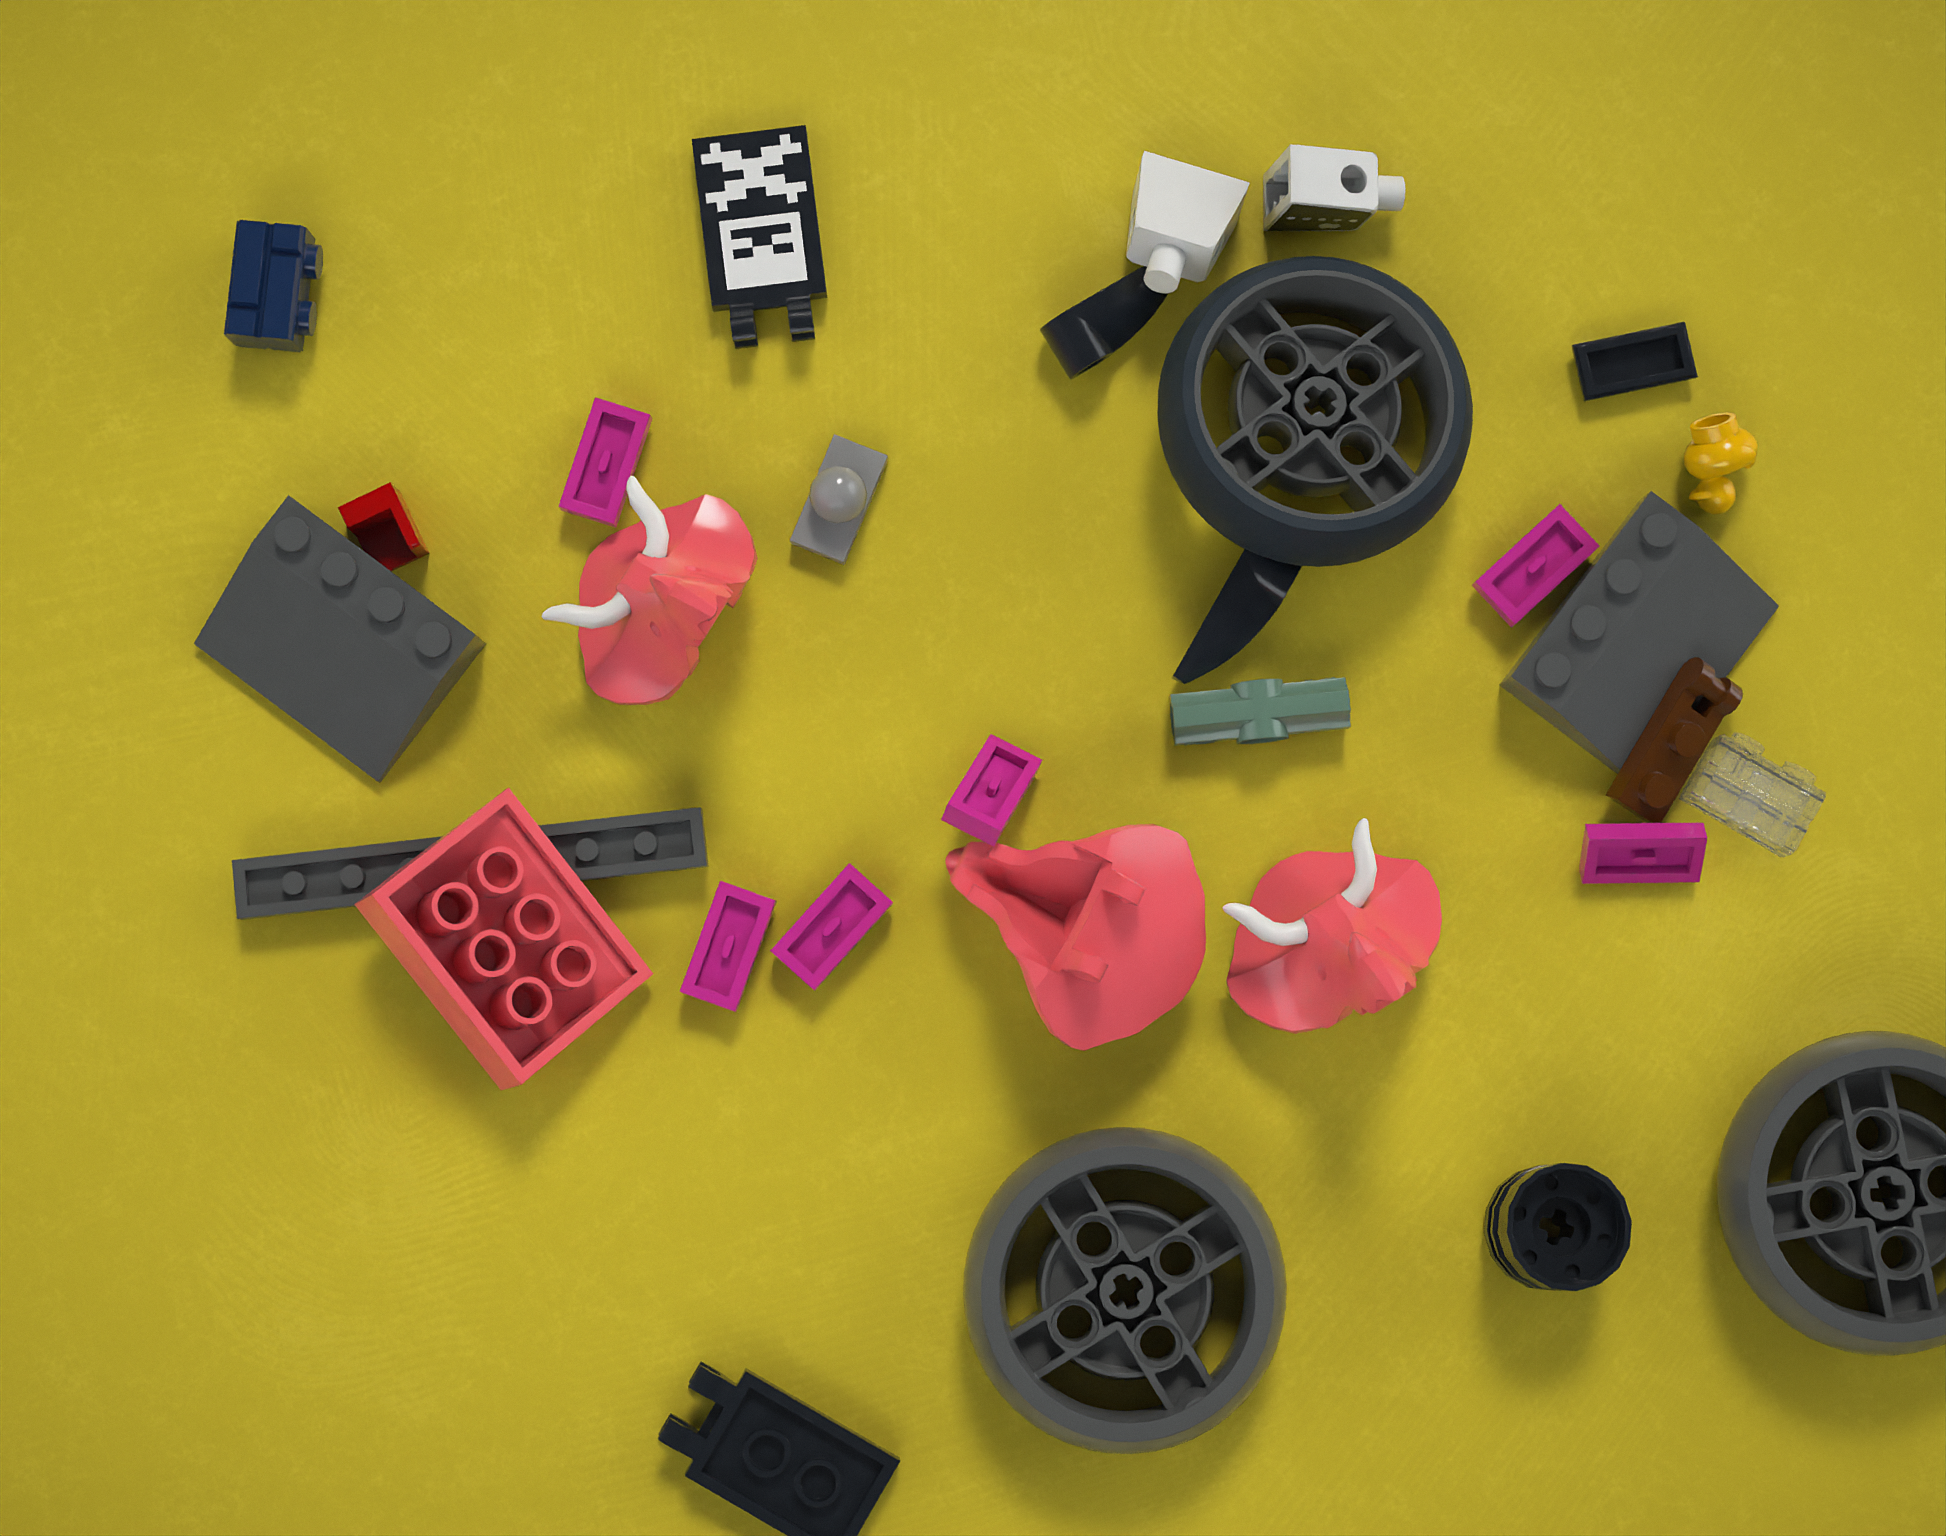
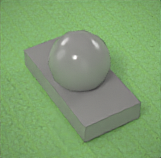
M834 434L818 474L811 483L808 498L790 538L791 544L845 565L887 464L888 455Z

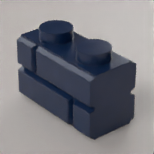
M237 221L224 335L234 345L247 348H270L280 351L301 352L303 351L304 337L314 335L317 308L314 301H309L311 279L319 280L322 274L323 249L321 245L315 244L316 239L307 227L282 223L269 224L260 221Z

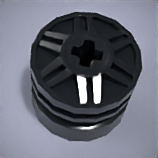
M1555 1163L1538 1165L1517 1171L1496 1188L1486 1207L1484 1236L1490 1256L1509 1278L1527 1288L1579 1291L1601 1284L1619 1269L1630 1247L1632 1220L1624 1196L1608 1177L1586 1165ZM1541 1218H1552V1223L1560 1227L1558 1237H1548V1232L1539 1228Z

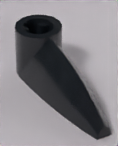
M1146 266L1135 270L1046 323L1040 329V332L1070 380L1085 373L1112 355L1145 326L1159 309L1168 293L1153 291L1145 284Z
M1244 549L1172 679L1187 684L1216 669L1241 651L1277 611L1302 566L1278 562Z

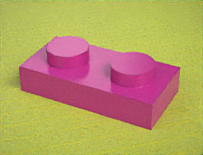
M595 397L558 506L561 511L615 528L617 527L627 497V481L630 476H634L652 422L650 414Z
M1559 504L1477 579L1472 586L1512 628L1600 546Z
M990 734L948 802L941 820L995 846L1034 780L1042 759Z
M1704 823L1585 824L1579 864L1582 884L1700 882L1707 844Z
M849 863L770 951L815 991L894 903Z
M720 881L679 992L737 1012L777 901Z

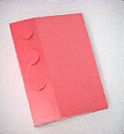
M509 787L354 904L500 1090L522 1085L653 975V972Z

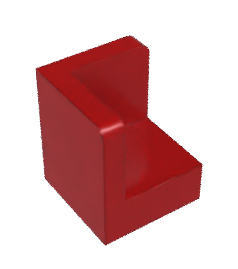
M391 482L338 507L347 528L356 535L363 551L391 572L429 554L401 492Z

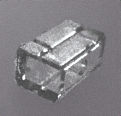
M1734 732L1731 738L1725 734L1713 738L1698 762L1697 768L1685 785L1679 799L1779 857L1792 855L1797 850L1809 828L1810 822L1814 819L1826 798L1827 793L1813 785L1817 777L1795 763L1785 761L1783 766L1780 767L1762 756L1765 747L1742 733Z

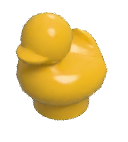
M1729 412L1709 415L1691 423L1689 427L1693 440L1687 446L1684 453V465L1688 473L1701 480L1697 488L1690 492L1689 499L1695 500L1703 511L1713 515L1727 512L1733 506L1736 499V488L1733 482L1724 475L1742 468H1751L1756 462L1758 445L1754 435L1740 428L1736 414Z

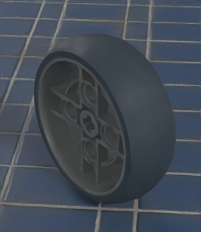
M1306 256L1271 261L1250 268L1217 287L1194 309L1178 330L1166 354L1158 388L1157 418L1160 441L1171 474L1185 498L1209 525L1235 544L1259 556L1293 565L1323 567L1359 562L1379 555L1415 534L1433 518L1446 502L1462 472L1471 439L1473 403L1466 368L1456 343L1437 314L1421 297L1390 275L1370 266L1335 257ZM1300 312L1330 316L1348 322L1367 333L1359 337L1338 327L1318 324L1301 325L1291 328L1280 314ZM1215 349L1236 372L1228 398V416L1232 436L1217 448L1207 429L1201 404L1203 374ZM1270 358L1281 360L1287 365L1290 374L1277 375L1272 373L1267 368L1264 360ZM1358 369L1363 371L1369 377L1371 385L1361 386L1355 384L1350 380L1347 370ZM1408 377L1413 382L1419 396L1425 423L1424 451L1415 473L1394 449L1401 426V396L1398 384ZM1320 405L1325 410V413L1323 414L1319 411L1311 415L1305 408L1307 406L1313 409ZM1261 436L1275 438L1280 442L1283 453H1267L1260 447L1257 438ZM1346 446L1356 448L1363 455L1365 464L1355 465L1349 463L1343 458L1340 448ZM1268 485H1271L1283 492L1302 497L1316 498L1339 494L1354 512L1346 514H1316L1300 511L1268 499L1259 492Z

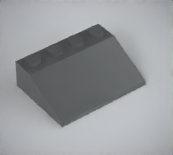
M1650 491L1634 506L1499 685L1618 774L1683 664L1691 658L1699 657L1714 668L1715 676L1718 679L1726 677L1779 605L1698 525ZM1702 695L1695 698L1691 705L1692 709L1695 710L1703 698Z
M289 495L251 543L194 642L197 647L379 783L384 779L486 645L476 634Z

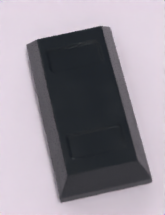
M1685 322L1571 346L1584 402L1698 378Z

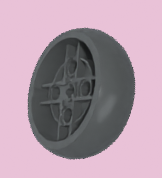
M1862 1031L1826 1038L1806 1046L1770 1070L1753 1087L1733 1117L1723 1142L1717 1173V1205L1725 1242L1741 1275L1758 1298L1776 1316L1805 1336L1829 1347L1871 1356L1912 1354L1946 1344V1288L1939 1294H1936L1931 1267L1946 1256V1192L1936 1198L1930 1193L1927 1183L1929 1173L1935 1167L1941 1166L1946 1171V1134L1920 1113L1898 1106L1891 1079V1074L1909 1077L1925 1084L1946 1098V1047L1928 1039L1890 1031ZM1823 1088L1829 1118L1822 1122L1801 1146L1793 1163L1790 1179L1767 1183L1772 1153L1787 1121L1806 1099ZM1869 1117L1878 1128V1139L1870 1149L1866 1150L1858 1143L1856 1129L1864 1118ZM1878 1183L1889 1184L1890 1197L1882 1198L1883 1203L1872 1201L1870 1197V1189L1879 1188ZM1824 1187L1832 1197V1209L1825 1218L1818 1220L1810 1210V1198L1817 1189ZM1896 1236L1903 1247V1255L1896 1266L1888 1268L1881 1258V1248L1889 1237ZM1804 1238L1813 1252L1830 1267L1849 1277L1862 1280L1869 1312L1846 1308L1820 1296L1795 1273L1786 1261L1777 1242Z
M1132 1127L1104 1128L1079 1133L1048 1146L1021 1164L998 1188L981 1214L967 1252L963 1284L965 1318L970 1339L986 1375L999 1394L1015 1411L1048 1435L1077 1447L1110 1454L1149 1453L1172 1448L1197 1438L1228 1418L1257 1387L1270 1365L1283 1329L1287 1295L1285 1263L1278 1237L1262 1203L1248 1184L1220 1158L1195 1143L1162 1131ZM1118 1169L1152 1172L1183 1184L1198 1194L1208 1204L1180 1220L1169 1211L1147 1202L1137 1200L1103 1202L1087 1175ZM1041 1204L1057 1232L1046 1246L1037 1271L1035 1293L1038 1310L1011 1326L1005 1296L1008 1262L1019 1232L1028 1218ZM1091 1221L1106 1225L1110 1233L1108 1247L1097 1255H1088L1082 1252L1076 1243L1079 1229ZM1174 1241L1187 1244L1192 1253V1262L1189 1268L1178 1275L1164 1272L1160 1265L1162 1249ZM1239 1254L1244 1276L1242 1316L1230 1348L1209 1375L1193 1348L1203 1336L1213 1310L1215 1287L1212 1270ZM1121 1274H1125L1128 1281L1136 1276L1141 1283L1134 1290L1138 1300L1129 1306H1126L1122 1299L1117 1303H1113L1109 1297L1116 1290L1112 1280ZM1071 1305L1085 1308L1091 1316V1324L1088 1331L1077 1338H1069L1063 1335L1057 1328V1318L1060 1312ZM1155 1325L1168 1328L1173 1336V1344L1170 1351L1158 1358L1145 1355L1140 1347V1339L1143 1333L1149 1327ZM1069 1360L1082 1370L1106 1379L1129 1381L1148 1378L1163 1404L1146 1409L1128 1411L1097 1408L1066 1396L1042 1377Z

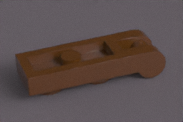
M1699 657L1691 658L1685 662L1607 791L1606 796L1646 823H1662L1722 719L1739 706L1743 697L1742 688L1727 677L1718 679L1715 676L1714 668ZM1702 695L1703 698L1695 710L1692 709L1691 705L1695 698Z

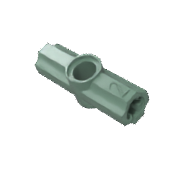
M1345 677L1311 679L1291 683H1283L1282 679H1258L1234 683L1230 685V689L1170 694L1169 696L1174 746L1210 744L1228 740H1236L1237 744L1267 743L1288 739L1289 734L1349 729L1351 727L1350 698Z

